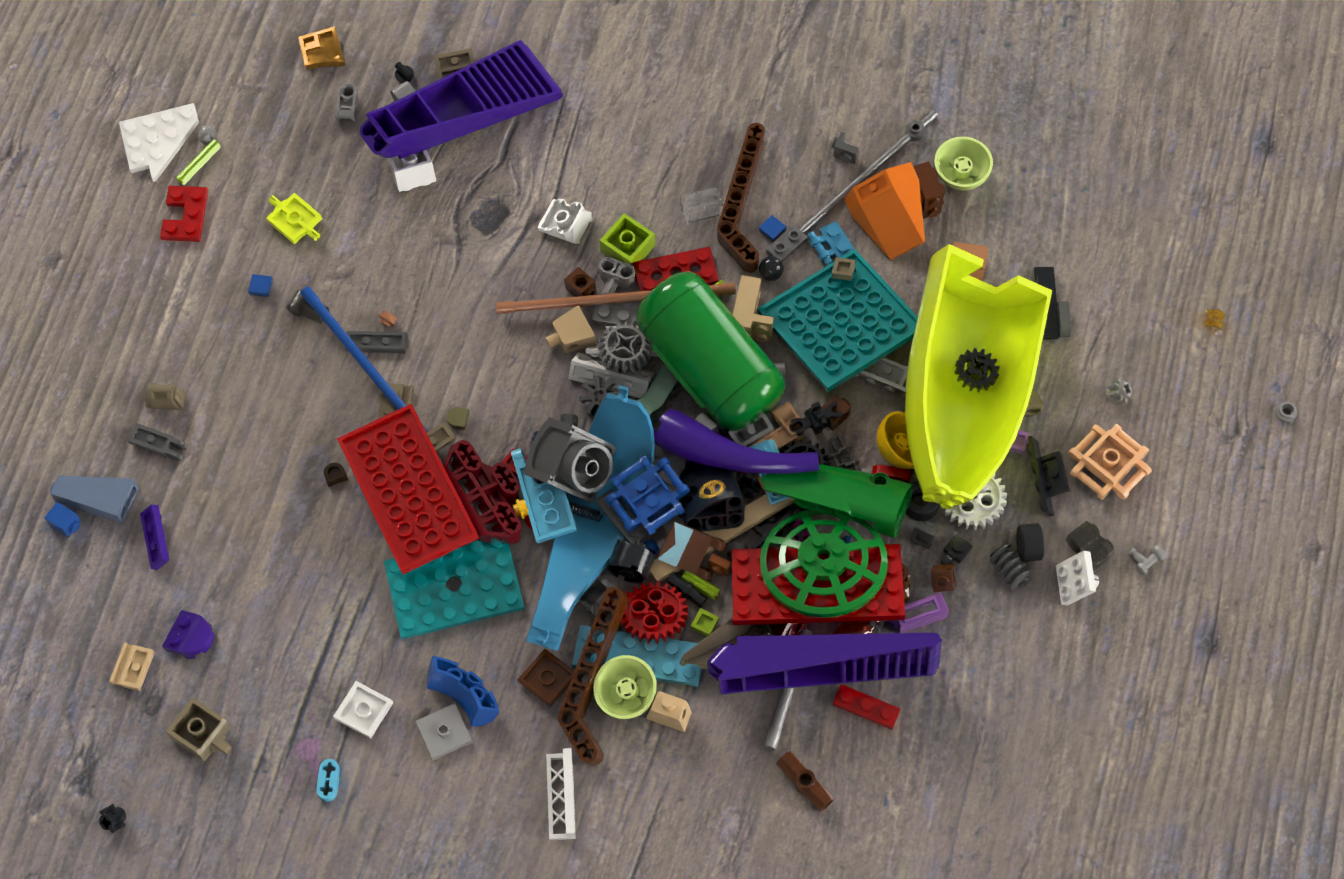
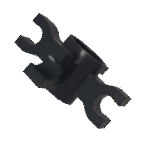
M818 401L804 412L805 418L791 420L792 426L797 424L802 426L801 429L796 430L797 436L804 434L809 428H812L815 435L822 433L823 429L829 426V419L841 418L843 415L841 411L837 413L832 412V409L837 407V402L834 401L827 408L822 409Z

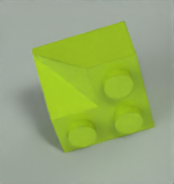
M625 213L599 240L601 253L607 257L630 264L643 260L656 246L655 233Z

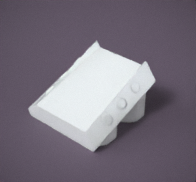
M553 199L538 226V231L574 244H580L583 233L589 222H592V213L585 210L580 202L567 204L564 199Z

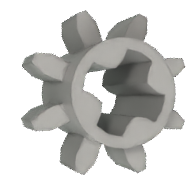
M1119 378L1110 381L1111 384L1106 389L1109 401L1118 403V405L1127 403V399L1132 394L1130 384L1124 380L1120 381Z

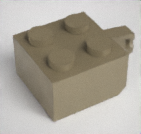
M193 697L165 731L172 741L203 762L207 760L212 752L215 753L216 750L221 751L225 755H228L232 750V747L224 741L225 735L231 728L229 723L222 716Z

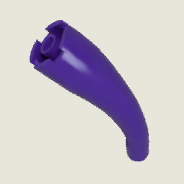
M674 409L668 410L661 416L659 421L662 424L658 431L654 430L655 445L680 458L702 465L760 474H792L819 471L817 452L774 453L745 447L717 434L705 425Z

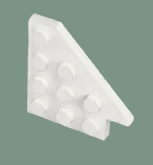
M194 103L119 122L131 173L150 169L153 182L158 180L199 124Z

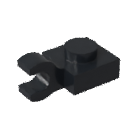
M955 534L943 549V552L946 554L941 559L940 565L952 564L954 560L960 564L972 550L973 545L958 534Z

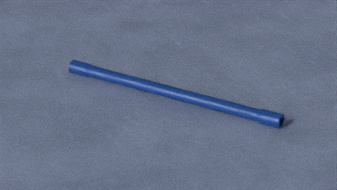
M310 286L303 288L300 292L301 296L322 318L394 408L399 410L405 407L404 402L321 303L319 297Z

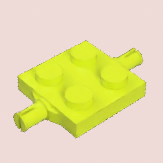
M293 193L282 202L274 195L269 198L268 202L275 206V209L266 217L267 222L293 244H296L307 234L314 241L320 238V234L313 228L322 220L321 214L297 194Z

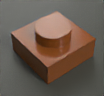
M712 553L709 558V568L717 575L723 574L728 576L731 571V562Z

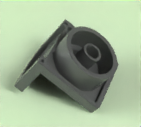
M549 417L532 442L526 460L525 475L592 503L598 490L608 482L613 468L612 458L616 451V446L574 425Z

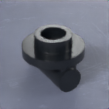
M401 62L396 63V80L401 83L410 82L414 77L413 69L410 66L403 65Z

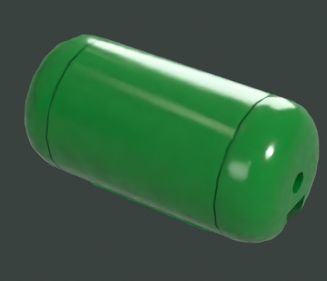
M686 271L668 277L651 290L640 303L636 314V322L640 331L652 344V349L702 409L708 412L720 427L729 431L741 430L748 424L757 423L754 421L759 418L760 414L764 412L767 415L780 402L786 389L782 373L708 284L696 273Z

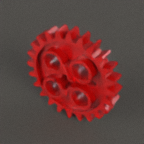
M649 581L647 587L641 583V589L634 586L633 593L627 592L628 604L621 619V625L625 627L626 633L631 632V638H635L638 635L639 642L646 638L647 644H650L652 639L658 644L661 638L664 642H667V636L674 639V632L681 633V627L686 626L685 620H688V605H686V599L682 598V593H676V587L669 590L668 583L661 587L660 581L657 582L656 586H653L652 582Z

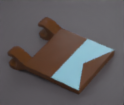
M674 521L657 559L696 574L708 581L712 576L711 570L700 566L709 545L723 551L726 544L721 538L710 536Z

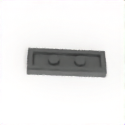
M347 331L349 337L362 352L406 353L407 332Z

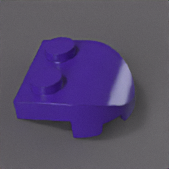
M181 610L162 647L167 651L181 654L186 659H195V655L201 652L206 653L211 647L215 637L212 632V625L198 614Z

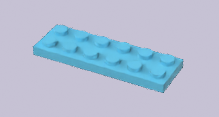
M580 625L572 662L573 668L577 666L591 629L590 626ZM617 631L605 663L617 656H635L645 661L651 667L656 681L699 686L701 675L699 666L692 664L681 666L680 664L683 654L698 643L667 639V642H664L661 638L658 644H656L654 639L651 640L650 644H647L646 638L639 642L638 635L635 638H631V633ZM604 634L598 636V643L604 640ZM596 654L591 655L590 663L596 660Z

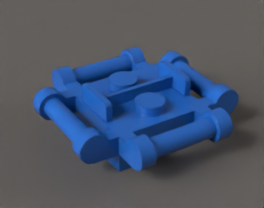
M642 455L639 457V461L618 475L614 474L610 477L618 491L609 494L605 501L616 511L625 524L624 528L627 532H632L643 525L651 536L656 532L657 528L673 517L685 513L678 500L685 496L690 489L686 484L682 483L671 468L670 461L666 457L660 459L656 465L652 466L647 457ZM643 467L646 468V472L625 486L621 484L622 481ZM661 471L665 472L677 490L672 493L659 476ZM623 498L637 518L632 520L619 503L620 499Z

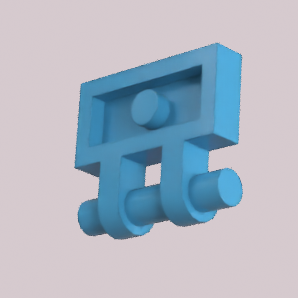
M837 221L820 228V237L816 236L814 231L807 235L810 239V245L817 250L819 259L826 266L833 262L831 258H840L854 249ZM826 243L830 250H825L823 244Z

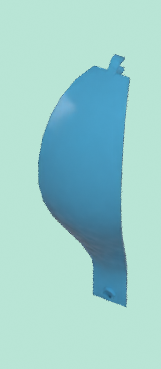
M621 385L618 387V395L606 394L588 432L616 446V451L612 458L613 468L611 476L614 474L618 475L639 461V457L645 455L651 465L654 466V430L649 413L639 401L629 399L628 387ZM643 467L622 481L621 484L625 486L646 472V468ZM610 478L598 490L595 500L610 489H613L615 492L618 491ZM567 493L570 502H576V505L579 503V506L582 504V507L585 505V508L588 506V509L591 507V510L594 508V511L596 509L601 511L596 505L595 500L590 503ZM622 498L621 500L624 502V504H625V505L629 508V510L632 512V510L630 509V507L627 505V503L625 502V500ZM602 511L598 520L601 514H603V517L599 522L574 514L573 517L577 531L554 538L541 594L526 642L555 651L559 650L569 616L574 606L587 588L609 564L617 540L626 541Z

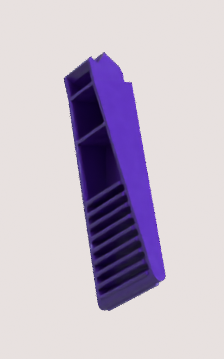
M519 40L385 107L367 113L368 119L360 127V135L374 154L384 158L398 156L399 159H403L557 101L563 97V93L529 47L522 40Z
M934 632L736 636L737 645L733 643L723 644L707 661L709 674L719 682V689L722 695L932 676L936 674L939 668L942 639Z

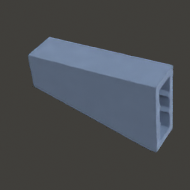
M58 476L57 480L51 485L50 494L55 502L122 524L135 499L139 486L134 479Z

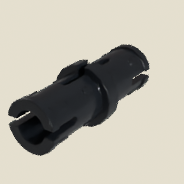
M676 572L667 580L669 585L676 587V590L682 593L683 598L686 597L699 608L708 599L707 596L694 587L693 583H688Z

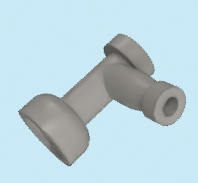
M1159 545L1152 547L1151 555L1147 559L1138 553L1135 548L1128 552L1138 562L1136 568L1143 575L1148 572L1147 569L1157 560L1163 561L1167 558L1166 552Z

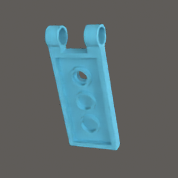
M522 448L511 451L536 542L541 543L577 531L567 493L545 482L538 483L537 479L525 475L526 459Z

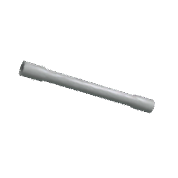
M802 629L800 635H813L814 633L808 629ZM784 688L772 725L764 742V748L775 751L777 748L781 729L795 688Z

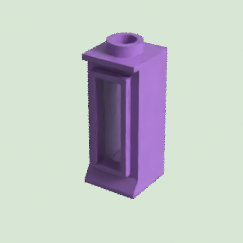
M939 592L930 597L906 604L905 620H891L894 628L897 627L899 633H903L945 619L948 616L949 610L942 593Z

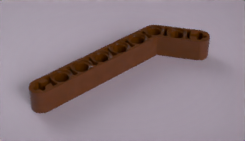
M752 123L747 129L717 225L718 242L737 264L748 273H753L758 269L759 253L738 230V226L764 145L765 128L760 123Z
M610 587L604 593L557 717L559 724L580 759L592 766L599 765L604 758V754L584 721V716L594 693L595 677L599 669L605 664L628 604V596L617 587ZM608 614H612L611 621L605 623V617ZM604 634V640L598 643V636ZM596 654V660L590 663L591 655ZM585 674H589L588 681L582 683V677ZM581 694V700L575 704V696ZM573 714V721L567 724V717ZM584 732L583 740L578 742V734ZM588 749L594 751V752L592 753V756H593L592 758H589V757L591 756V754H590V752H589Z

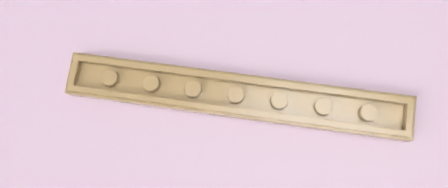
M767 494L745 506L744 522L741 526L704 531L703 533L721 538L727 543L793 504L794 498H788L771 505ZM709 545L705 555L714 551L715 548ZM655 559L650 572L656 582H661L670 577L674 572L682 569Z

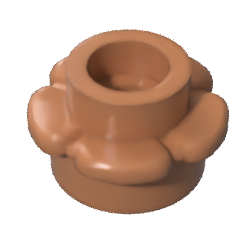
M383 310L381 315L378 314L381 318L379 322L387 327L396 325L395 321L397 318L385 310Z

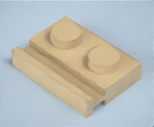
M124 642L109 682L113 685H120V687L141 691L155 654L154 650L137 645H129Z

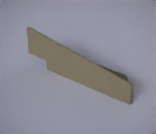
M732 617L683 654L680 664L681 666L686 664L698 665L700 669H708L707 661L723 644L733 643L737 645L736 636H754V630L767 624L733 625Z

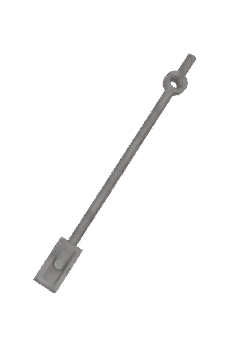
M931 111L920 122H909L906 126L905 135L802 227L799 229L795 225L790 227L766 249V253L769 256L779 258L783 263L808 241V236L805 234L842 202L854 186L868 179L910 140H921L925 134V127L938 116L937 113Z

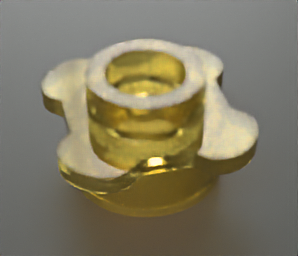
M1208 309L1205 312L1207 318L1204 321V325L1206 327L1213 326L1218 329L1224 327L1223 319L1226 315L1223 311Z

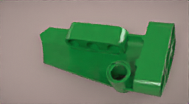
M819 464V471L767 474L760 478L765 491L794 498L795 504L799 507L845 520L856 517L874 523V529L878 534L896 538L913 492V484L891 479L882 472L871 474Z

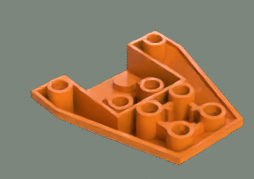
M911 162L879 172L854 186L844 198L853 219L890 260L925 243L920 183Z

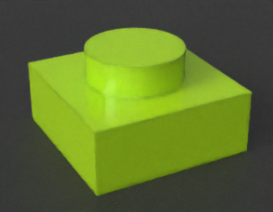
M700 608L691 624V629L708 636L714 631L719 617Z

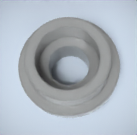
M203 126L198 131V139L203 144H208L211 140L217 138V132L211 126Z
M1284 402L1278 405L1276 415L1281 421L1291 422L1297 416V409L1294 404ZM1283 411L1289 412V415L1284 414Z

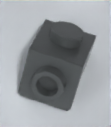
M841 132L839 137H835L833 141V156L841 159L843 162L855 164L858 159L859 148L844 143L845 133Z

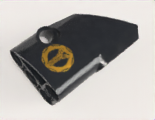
M690 461L679 476L682 483L686 484L690 489L685 496L679 499V503L685 510V513L682 515L678 514L683 524L701 532L741 526L744 522L745 502L737 481V472Z

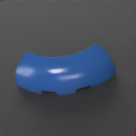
M432 656L427 675V689L441 692L454 699L467 713L471 726H482L492 722L499 713L498 704L492 691L488 692L483 686V680L472 671L466 672L459 668L458 663Z

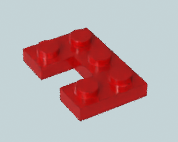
M168 186L167 206L184 207L182 220L163 219L160 233L161 240L200 242L208 197L207 187Z

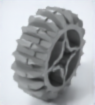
M626 321L621 326L618 322L615 328L610 325L609 331L604 330L603 336H600L598 344L599 357L602 359L603 365L607 364L609 370L614 368L616 374L619 370H622L624 375L626 370H630L632 374L635 368L641 370L642 365L646 366L647 360L651 358V352L653 351L651 343L643 335L639 327L636 328L635 323L628 326ZM616 341V345L613 347L614 349L610 351L609 348L611 344ZM641 345L640 351L635 355L634 351Z

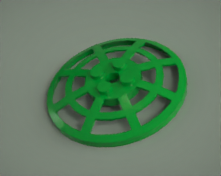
M812 510L801 511L781 521L770 532L763 544L760 555V569L763 582L769 593L784 607L810 617H837L860 609L877 595L886 578L888 567L887 551L880 535L868 522L860 518L852 517L850 520L868 529L875 539L863 540L857 531L847 525L850 520L841 518L838 522L833 520L812 521L811 515L823 513ZM797 519H802L804 524L793 529L786 538L775 536L784 526ZM828 525L834 526L831 534H819L815 526ZM805 529L810 534V537L804 540L803 543L792 540L793 537ZM845 530L857 542L846 544L839 536ZM769 544L781 545L779 552L780 567L768 572L766 556ZM787 547L798 550V559L786 563L785 554ZM867 548H880L881 566L878 575L867 570L869 559ZM861 549V565L849 561V551ZM821 554H827L829 558L822 560L819 559L818 556ZM800 567L807 575L804 583L796 579L790 571ZM846 569L856 573L845 583H840L838 577ZM784 574L785 578L793 586L800 589L796 601L783 594L775 586L772 579ZM862 576L873 582V585L863 595L851 602H847L844 591L854 586ZM815 579L822 581L830 580L832 587L819 588L812 585ZM809 593L814 595L835 594L839 606L813 607L804 605Z

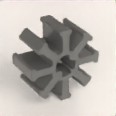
M594 376L595 389L590 387L589 383H583L582 388L589 390L591 395H579V401L582 404L592 402L588 408H585L588 414L593 416L594 411L602 402L601 400L597 402L598 393L602 394L604 392L603 397L607 393L619 394V390L609 392L613 386H616V383L610 378L607 379L608 382L603 387V378Z

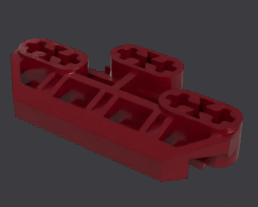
M460 440L451 445L444 468L479 536V540L491 543V538H495L499 541L504 540L508 544L519 542L521 539V522L515 513L513 505L517 504L516 499H519L520 484L509 466L505 463H496L491 467L482 463L471 443L466 440ZM452 457L453 461L451 462V465L455 470L454 472H452L448 467ZM463 479L467 481L466 483H464V486L468 490L467 494L462 488V486L458 483ZM479 500L478 508L482 515H479L476 508L472 506V503ZM493 523V532L489 531L485 525Z

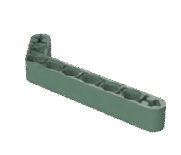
M665 363L645 396L638 400L649 413L651 423L657 421V415L660 416L668 403L667 399L671 398L677 388L676 384L680 383Z

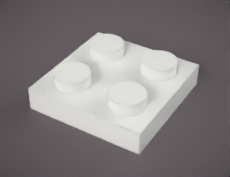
M355 681L333 717L338 722L371 739L391 708L393 701Z

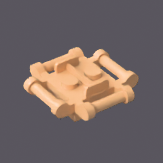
M1095 424L1090 429V433L1075 448H1071L1068 451L1069 457L1079 462L1071 470L1070 475L1081 480L1097 493V497L1101 500L1111 490L1115 491L1119 498L1125 500L1132 488L1144 476H1148L1152 472L1151 468L1141 460L1148 453L1149 449L1146 446L1142 447L1122 431V427L1118 424L1107 432ZM1096 437L1100 438L1084 455L1082 454V451ZM1134 466L1138 468V471L1124 486L1119 484ZM1086 468L1106 485L1102 488L1082 470Z

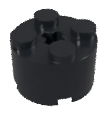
M618 539L607 570L617 578L618 575L624 576V581L635 584L645 583V580L647 581L655 554L647 550V545L642 542L636 541L633 544Z

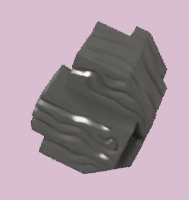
M597 577L593 585L578 602L595 618L605 591L614 586L608 583L605 578L602 580Z

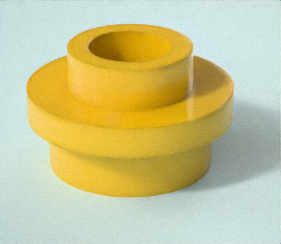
M516 499L517 504L513 505L517 517L521 516L522 519H525V516L529 515L525 500L519 501V499Z

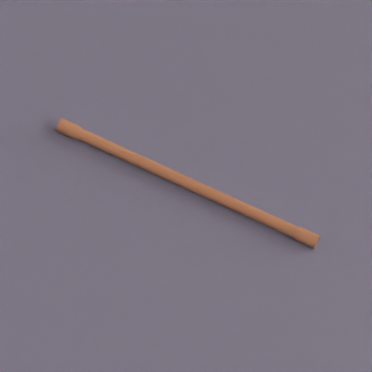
M735 282L709 286L717 296L736 294ZM650 291L496 302V313L506 314L518 311L576 307L578 305L590 306L642 301Z

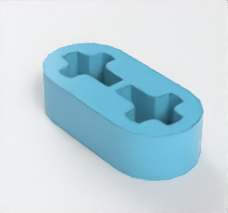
M333 759L324 760L319 767L316 789L319 798L325 802L334 800L338 793L340 767ZM332 765L335 771H331L330 778H328L325 769ZM327 783H329L332 792H328V795L325 796L322 790H325Z

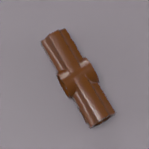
M791 751L785 753L776 762V765L795 784L797 791L803 793L819 812L825 810L834 801V797L815 778L814 773L807 769ZM801 778H808L811 783L803 785L799 780Z

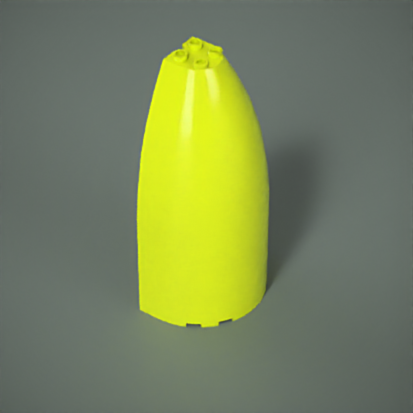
M950 244L938 250L930 259L909 355L905 399L908 446L914 470L923 493L922 499L927 502L938 503L944 509H952L953 506L962 505L973 500L997 471L1014 443L1034 385L1052 290L1019 275L998 287L974 278L969 274L980 269L983 266L984 259ZM974 348L978 352L985 349L984 354L987 355L991 352L990 358L997 359L995 365L1000 366L997 372L999 376L995 380V384L993 386L990 385L987 391L983 387L980 392H977L976 388L969 391L970 386L967 385L963 388L964 382L957 381L959 375L954 373L957 368L955 364L959 360V356L961 354L964 355L966 350L972 353ZM967 362L964 365V370L967 369ZM989 370L987 371V374H988V375H987V378H988L989 375H990V371H989Z

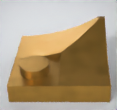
M335 27L298 37L307 70L326 66H346Z

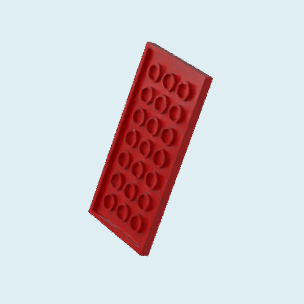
M412 403L337 438L402 575L479 539Z
M884 544L887 551L888 567L886 578L877 595L856 611L828 618L810 617L796 613L784 607L769 593L763 582L760 569L762 548H756L755 550L753 548L732 549L733 625L905 620L901 544ZM787 547L785 554L786 563L798 559V550ZM768 548L766 556L768 572L780 567V548ZM867 548L869 557L867 570L878 575L881 566L880 548ZM861 549L849 551V561L861 565ZM821 554L818 556V558L825 560L828 559L829 556L827 554ZM800 567L790 571L796 579L804 583L807 575ZM846 569L838 577L840 583H845L856 573ZM784 574L772 579L775 586L783 594L796 601L800 589L793 586L785 578ZM862 576L854 586L844 591L847 602H851L863 595L873 585V582ZM815 579L812 585L819 588L832 587L830 580L822 581ZM809 593L804 605L834 607L839 606L835 594L814 595Z

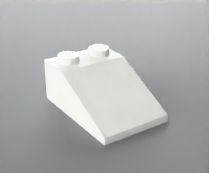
M427 150L403 159H399L398 156L387 158L399 192L409 191L412 188L436 182L432 160Z

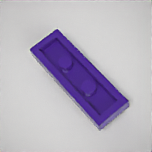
M151 504L140 513L150 568L158 570L169 561V553L167 551L159 505Z

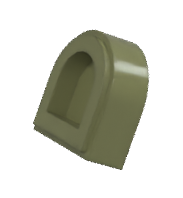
M460 407L450 409L447 413L448 424L452 428L465 430L469 409Z

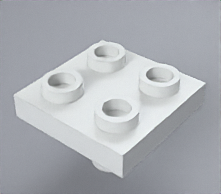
M1082 551L1056 565L1061 605L1068 606L1096 592V588L1099 585L1097 579L1099 578L1093 574L1090 552Z

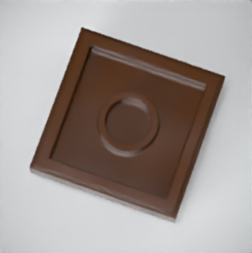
M544 649L517 681L547 706L551 707L569 687L574 670L547 649Z

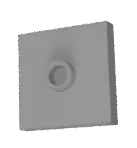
M456 704L416 720L432 760L473 743Z

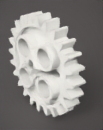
M994 473L973 500L962 505L953 506L952 509H946L944 515H952L950 522L958 520V527L965 523L966 529L973 525L974 530H976L979 524L984 529L986 522L993 525V519L999 520V514L1004 513L1003 507H1006L1007 503L1004 500L1007 497V493L1003 492L1005 485H1000L1002 479H994L996 474ZM988 501L991 503V505L985 506L982 504V502ZM962 507H969L971 511H964Z

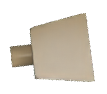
M579 305L552 322L554 334L545 337L549 348L560 344L565 353L596 345L595 334Z
M658 691L646 719L685 732L692 711L687 701Z

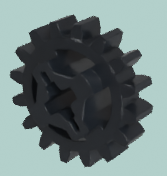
M974 348L972 353L966 350L964 355L961 354L959 356V360L955 364L957 368L954 373L959 375L957 381L964 382L963 388L967 385L970 386L969 391L976 388L977 392H980L982 387L987 391L990 385L993 386L995 384V380L999 376L997 372L1000 366L995 365L997 359L990 358L991 352L987 355L984 354L985 349L978 352ZM967 362V369L964 370V365ZM989 370V371H990V375H989V377L987 378V375H988V374H987V371Z

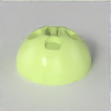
M955 137L945 141L938 148L935 154L934 165L938 177L945 185L954 190L968 191L979 187L987 180L992 171L993 158L989 149L982 142L970 137Z
M630 655L617 656L607 661L599 669L594 680V696L599 707L608 715L618 719L635 718L646 712L654 702L657 693L656 677L651 667L642 659Z

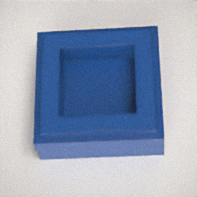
M771 215L759 227V231L774 242L786 231L787 226Z
M252 274L248 290L249 295L269 297L273 281L272 276Z

